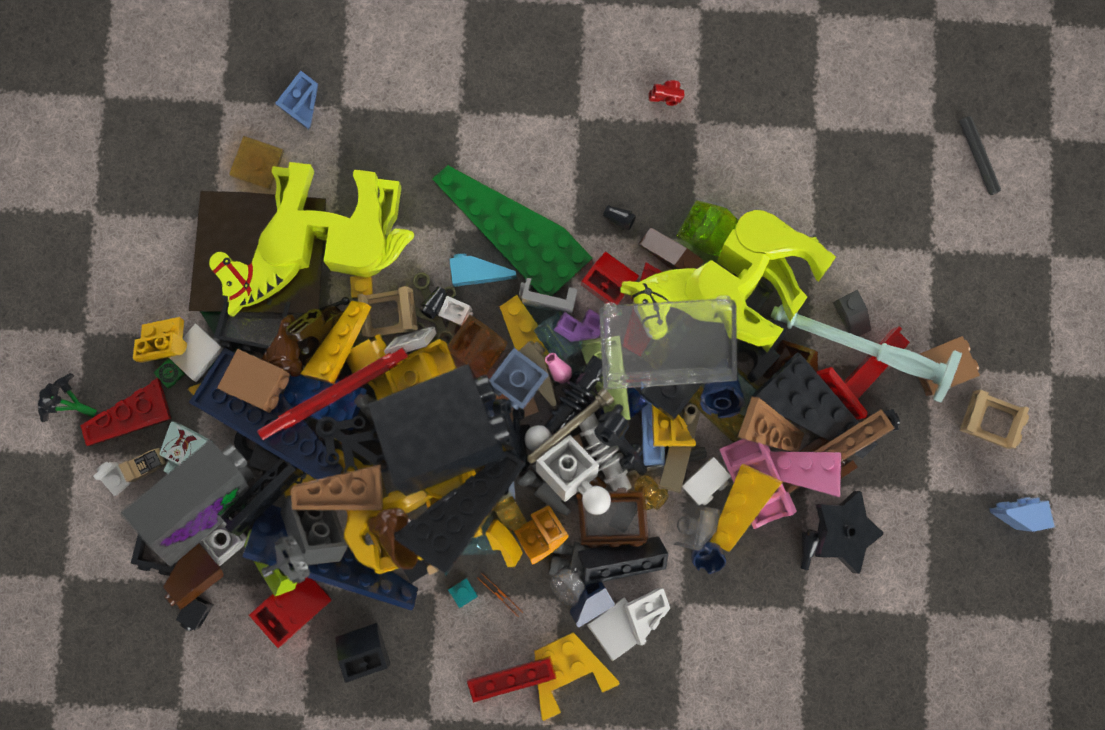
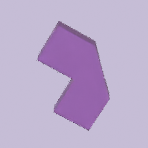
M591 309L586 312L582 322L564 312L560 316L554 331L571 342L596 339L601 334L607 320Z

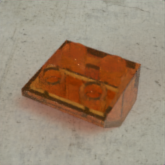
M469 315L449 343L448 349L453 358L464 365L469 364L474 372L482 376L489 372L508 342L487 325Z

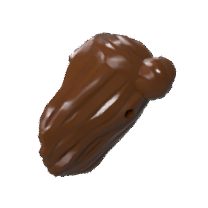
M288 315L281 320L278 334L261 360L285 370L292 377H298L303 371V365L299 360L300 349L298 342L289 339L286 334L287 326L295 321L293 315Z
M401 508L384 509L376 517L373 516L368 519V530L377 536L381 546L398 568L412 569L418 561L417 555L394 540V532H398L405 527L411 519Z

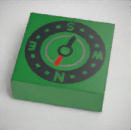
M170 358L154 372L167 388H171L186 374Z

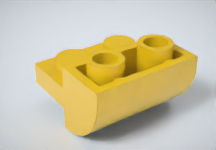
M181 317L143 324L141 327V337L136 339L134 343L133 359L136 362L143 363L182 355L187 348V342L183 340L184 320Z

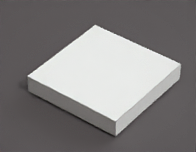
M194 324L183 337V340L187 342L185 352L182 355L169 358L193 381L197 382L216 361L224 348L219 346V343L199 325Z
M432 326L395 337L385 348V355L390 352L392 354L402 347L406 352L426 347L437 334L435 327Z

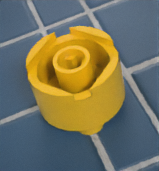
M380 334L375 335V339H368L350 350L346 363L352 373L385 355L384 350L387 345Z

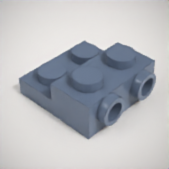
M513 348L490 378V382L495 394L499 397L502 394L509 399L508 401H510L511 406L517 410L519 407L524 409L549 374L517 349Z

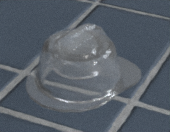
M564 569L557 575L554 574L550 581L554 594L569 607L576 606L579 597L585 589V585L580 579V570L574 573L570 569Z

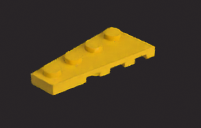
M518 295L499 306L515 349L519 351L529 341L539 342L545 349L544 354L546 356L550 353H555L560 358Z
M351 301L305 366L301 375L306 378L334 384L371 306L367 303Z
M742 464L710 542H714L722 549L730 552L783 481Z

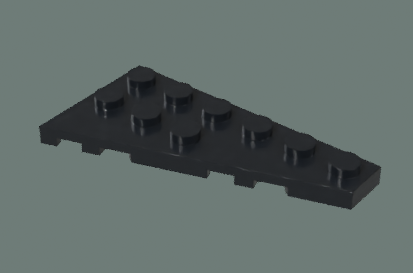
M798 352L750 396V398H760L782 416L829 441L859 424V421ZM872 442L854 455L863 459L878 445L877 442Z
M505 451L506 457L487 464L483 470L471 476L457 489H453L416 519L413 518L405 527L398 532H394V540L444 575H447L521 472L525 463L508 451Z

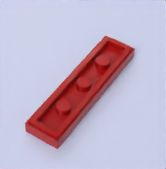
M549 656L469 679L467 684L474 703L555 680L557 677L551 657Z

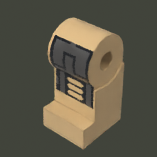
M156 448L130 461L119 464V467L126 482H135L157 471V469L165 466L167 463L164 457L160 455V448Z

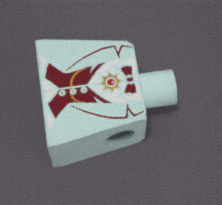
M171 421L160 450V455L169 460L163 471L167 474L170 473L210 439L178 422Z

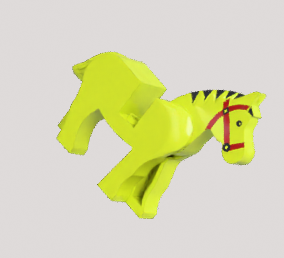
M289 162L288 168L273 166L272 174L277 186L275 195L277 212L261 233L251 264L246 265L238 261L234 262L223 252H216L210 258V268L222 282V297L229 302L228 314L234 317L243 307L257 304L284 288L300 269L308 268L314 236L321 240H327L324 262L333 272L370 277L392 264L406 245L414 239L413 231L397 228L391 231L398 216L401 195L400 182L378 179L375 172L354 170L353 177L358 188V203L351 218L323 211H303L315 172L311 164ZM378 188H379V190H380L379 199H378Z

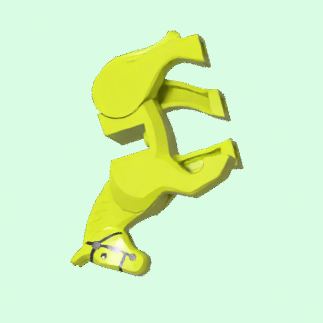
M753 210L740 217L735 229L731 231L717 260L723 267L711 260L698 269L669 270L652 275L640 282H622L620 292L631 296L634 310L650 338L659 339L666 334L667 323L665 318L669 308L672 306L687 312L695 319L723 322L730 336L756 346H762L768 352L784 329L763 318L759 313L748 307L745 302L761 277L766 278L776 288L782 300L783 309L789 321H791L807 299V296L799 288L793 270L785 257L796 256L806 260L815 279L819 282L832 265L836 256L826 250L819 243L817 237H808L803 233L795 231L774 214L762 210ZM726 269H728V270L731 271L732 273L736 274V275L738 276V278H737L736 276H734L733 274H731L730 272H728Z

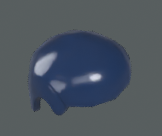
M714 542L698 544L693 549L691 561L696 566V569L700 570V568H703L708 574L720 571L727 561L722 548Z

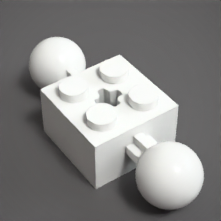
M532 426L525 434L526 446L534 452L552 437V434L545 426ZM571 435L567 436L556 446H553L536 461V472L564 502L579 491L583 495V506L589 513L599 515L608 510L611 503L608 491L600 486L592 487L589 483L597 477L599 465Z

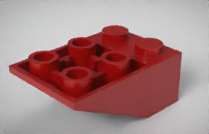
M305 578L304 581L296 584L294 590L276 597L274 594L269 596L249 614V617L272 643L279 648L327 606L332 599L315 580Z

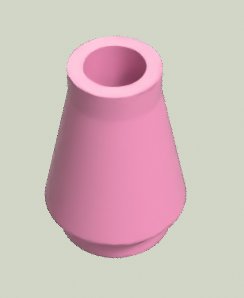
M550 353L546 356L545 362L548 365L553 380L558 383L569 381L572 377L571 367L555 353Z

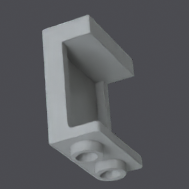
M526 278V283L521 282L519 298L522 299L524 305L561 314L566 312L572 316L578 289L569 287L565 300L531 292V278Z

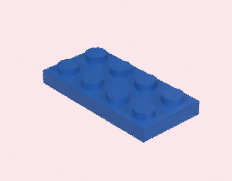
M290 375L283 396L295 407L334 384L306 378L303 375L298 377ZM360 387L309 417L318 420L323 417H331L336 421L353 419L358 416L360 407L358 408L355 404L354 399L359 394L365 395L366 389Z

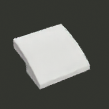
M625 597L616 602L614 607L600 614L587 624L612 661L637 644L624 605L628 603Z

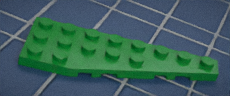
M447 165L432 179L525 279L531 278V286L539 294L553 296L593 260L589 253L564 227Z

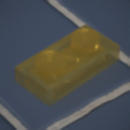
M513 496L499 502L494 508L501 522L510 532L520 529L523 524L527 523Z

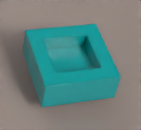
M468 578L448 589L459 608L478 597Z

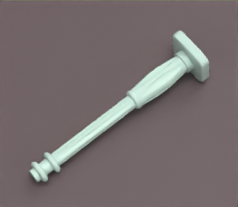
M783 304L779 307L775 306L770 317L787 323L788 329H791L793 326L875 356L877 361H882L905 373L933 380L932 383L938 384L933 399L940 403L950 388L962 353L953 351L946 364L941 362L938 364L912 351L890 346L886 343L882 345L799 315L798 312L789 321L783 309Z

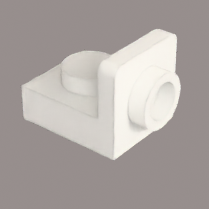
M446 296L439 316L464 328L466 324H470L474 313L471 312L472 307L470 305Z
M117 462L103 463L97 468L98 472L93 476L96 480H101L114 496H117L132 483L126 482Z

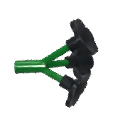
M69 373L56 380L53 384H47L40 391L38 413L41 422L48 421L49 413H57V411L76 410L90 417L95 416L97 410L80 403L71 391L72 388L68 382L74 377L73 374ZM59 388H61L65 394L67 393L73 402L64 400L61 398V396H58ZM61 403L67 406H57L55 404Z

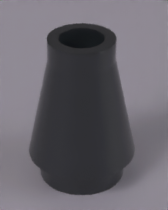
M610 205L606 207L603 214L604 217L608 218L622 230H630L636 219V215L632 211Z
M437 286L420 304L421 308L419 311L430 319L439 316L445 297L448 294L447 291Z

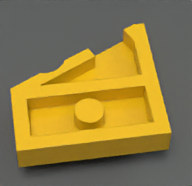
M652 405L653 446L694 447L696 445L695 439H692L686 428L688 426L679 414L673 421Z

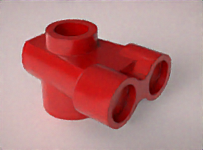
M669 80L664 85L654 84L653 89L649 91L648 100L651 102H666V105L675 106L684 99L685 92L684 89H680L679 81Z

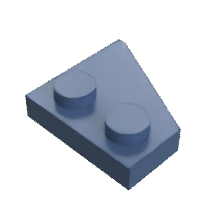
M300 71L275 103L276 106L308 130L311 127L318 83Z

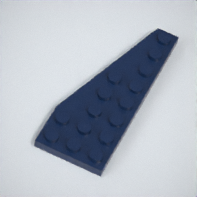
M271 505L254 522L242 557L270 566L277 564L275 542L284 536L288 537L280 513L282 508ZM349 546L341 561L307 565L310 573L307 578L411 611L415 606L418 592L417 587L392 571L383 574L376 573L374 569L360 563ZM283 550V554L287 559L289 556L286 550ZM289 562L288 565L291 571H294L292 563Z

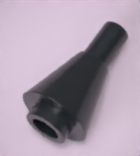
M807 529V532H802L803 559L800 568L803 570H809L811 559L819 543L818 531Z

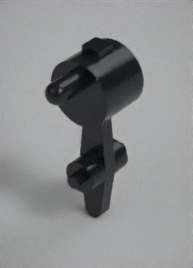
M617 404L612 411L600 416L598 419L599 424L594 431L595 435L605 445L618 446L624 456L621 460L623 468H634L640 475L644 476L647 468L640 458L643 450L639 444L630 445L625 439L624 434L628 430L629 424L621 415L623 406Z

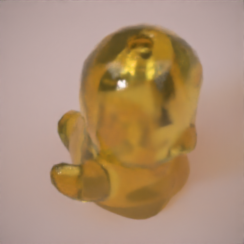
M649 475L641 476L635 481V491H638L640 486H645V499L648 501L646 503V510L652 508L658 510L668 500V490L660 489L659 485Z

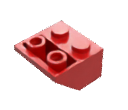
M605 251L583 278L581 286L615 310L626 295L620 292L622 282H636L639 275Z

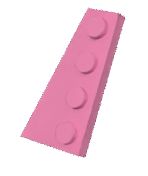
M769 452L781 481L840 497L841 453Z

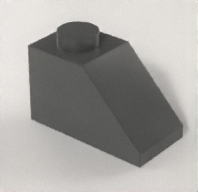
M858 290L833 302L848 333L859 337L871 331L868 309Z

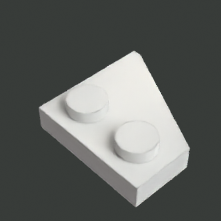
M657 588L624 605L638 645L645 644L647 635L651 630L656 629L661 618L670 610L663 588Z

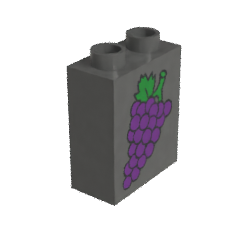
M210 439L120 514L171 567L224 522L221 516L250 489L247 483L255 476L246 466L248 464L247 461L233 445L229 444L221 451Z

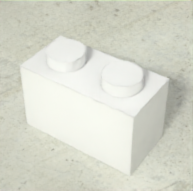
M711 457L683 482L682 489L696 505L700 506L703 504L705 506L714 498L712 494L717 489L721 491L730 483L728 479L731 475L714 457Z

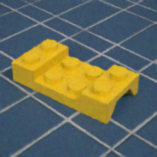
M438 339L426 347L409 354L408 358L399 362L398 366L368 382L374 390L377 400L456 369L446 342Z

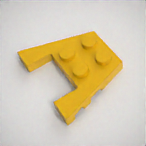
M574 632L534 650L535 660L551 657L557 677L555 680L538 684L543 721L561 713L552 691L593 672L602 693L620 685L619 680Z

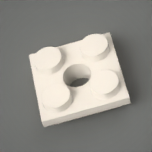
M225 522L199 542L219 566L244 546L247 538L244 532L240 536L229 533L225 528L227 525ZM219 533L226 535L227 540L224 545H220L217 542L216 538Z

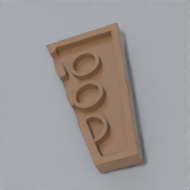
M757 397L751 398L738 438L788 452H799L804 437L802 431Z
M381 464L293 485L291 487L292 510H382Z

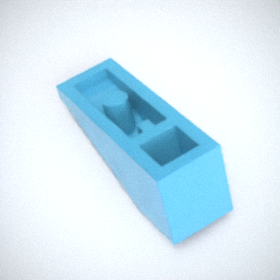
M456 254L454 258L449 259L454 287L517 279L516 271L473 256Z

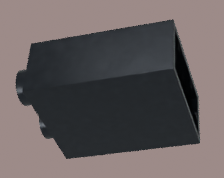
M466 364L368 404L393 484L406 497L506 457L501 442L510 439L511 435L502 413L491 417L487 402L496 399V395L487 374L476 377L469 364Z

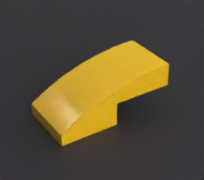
M494 519L486 531L492 550L501 551L507 567H515L523 552L511 532L498 519Z

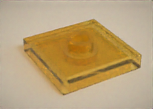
M243 136L229 175L270 190L274 181L272 167H279L284 150Z

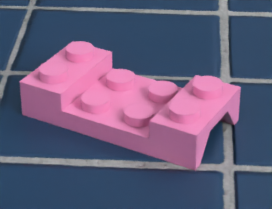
M741 439L719 449L733 483L742 464L781 480L769 454V446ZM783 484L780 485L751 523L753 529L776 519L794 515L797 512L788 491H785Z

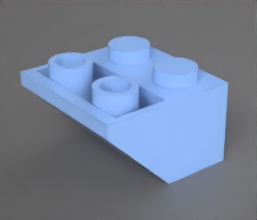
M1039 497L1019 498L1017 502L1011 503L1009 501L996 503L997 507L990 508L991 514L1016 530L1034 532L1055 527L1049 501H1040Z

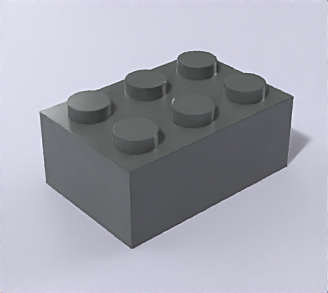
M287 496L280 513L288 536L292 535L296 540L307 565L341 561L348 544L344 539V533L336 511L292 510V498Z

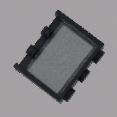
M268 298L267 305H271L272 299ZM225 299L214 339L223 348L232 349V347H236L250 354L254 351L261 352V355L264 356L278 334L281 320L288 315H292V313H288L291 302L286 301L283 313L238 312L232 317L227 312L229 302Z

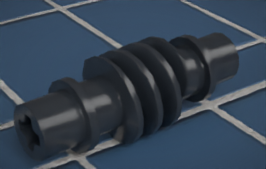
M595 355L592 356L586 366L582 365L581 369L583 371L578 378L573 377L576 382L568 380L566 382L571 389L562 387L561 390L566 396H556L561 402L556 409H551L552 415L544 426L555 434L573 419L578 410L583 411L586 408L583 403L590 405L592 402L588 396L594 398L597 396L593 389L598 382H603L601 377L609 365Z

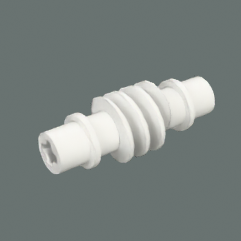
M593 413L579 425L582 430L580 433L581 437L585 436L589 444L584 450H593L590 456L597 458L595 461L601 466L598 471H603L606 477L604 482L605 484L609 483L613 492L617 491L618 488L629 490L632 486L626 476L628 471L623 469L619 462L623 454L616 453L619 450L618 446L605 445L596 437L594 431L599 421L595 413Z

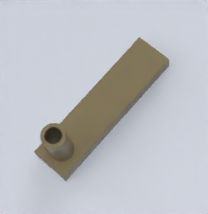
M688 404L679 415L684 419L688 426L686 428L693 439L701 411L694 404ZM669 446L659 488L677 493L681 492L692 447Z

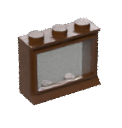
M640 486L638 491H627L626 488H618L615 492H608L611 498L610 506L606 512L599 515L586 511L582 503L583 495L579 491L577 492L581 545L598 547L600 544H609L610 547H618L622 544L641 546L643 543H646L648 539L645 486Z

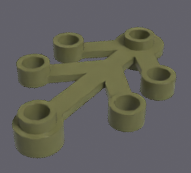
M417 273L413 277V284L418 290H421L424 299H426L431 294L429 289L430 278L426 273ZM420 279H425L426 283L425 285L420 286L418 284V281ZM451 286L446 287L444 289L446 291L453 290L454 293L451 296V298L454 299L456 296L455 289ZM415 305L417 317L436 325L438 332L436 331L437 334L433 339L443 340L445 336L450 337V342L447 344L448 349L454 348L457 343V337L454 333L457 324L449 321L446 328L443 322L444 318L435 316L434 319H430L419 311L420 308ZM417 322V324L421 325L423 329L426 328L421 322Z

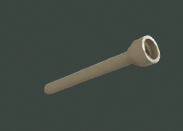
M602 388L596 393L597 396L594 402L528 456V461L534 463L596 410L612 404L614 399L605 388Z

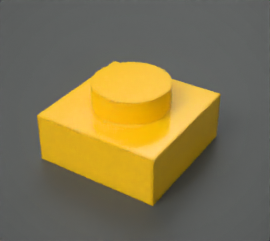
M372 276L350 277L352 299L358 298V294H373Z

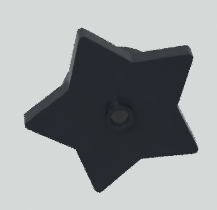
M853 491L839 505L816 504L820 521L818 524L819 543L815 557H837L852 573L860 574L866 548L879 539L884 532L867 517L862 492Z

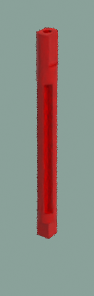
M403 347L392 354L390 352L279 415L278 419L257 430L259 436L264 440L284 428H290L395 368L399 362L409 356Z

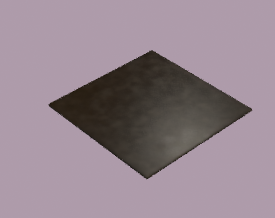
M226 191L200 192L189 311H222L225 300L222 297V282L211 270L209 265L210 258L216 252H223L234 262L238 261L250 265L261 233L277 212L276 194ZM307 197L303 211L326 212V198ZM314 236L309 267L300 269L284 288L270 296L269 299H272L271 305H267V298L257 304L243 307L239 312L283 313L286 301L291 302L288 313L305 314L312 309H319L324 240Z

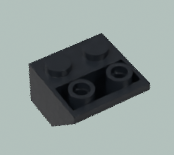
M378 623L335 637L338 662L345 683L387 669L391 665Z

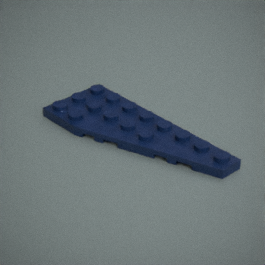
M224 347L189 403L317 480L343 474L344 468L339 462L335 466H329L326 463V446L304 420L288 429L284 428L264 440L261 439L257 430L278 419L279 415L292 409L293 406L280 393L277 406L268 413L259 407L219 390L217 387L235 353ZM331 455L328 457V460L335 462L336 458Z

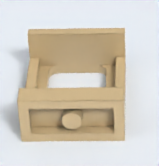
M404 286L399 287V290L371 295L358 294L357 302L367 303L369 306L396 301L399 315V323L397 325L374 329L371 312L369 311L360 330L363 337L375 338L374 336L378 334L383 337L418 331L413 289Z
M983 390L973 391L960 431L1007 449L1016 448L1022 440V428L1029 419V408L1018 407L994 398ZM988 406L1013 416V421L1006 438L981 429V423Z

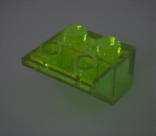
M696 200L676 236L705 253L719 257L725 241L731 231L735 229L739 220L725 207Z

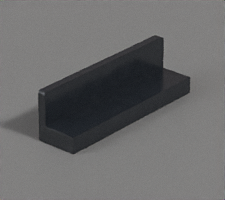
M659 536L648 538L646 543H643L641 546L622 544L618 547H610L608 545L578 551V557L583 565L582 580L584 585L665 570L669 554Z

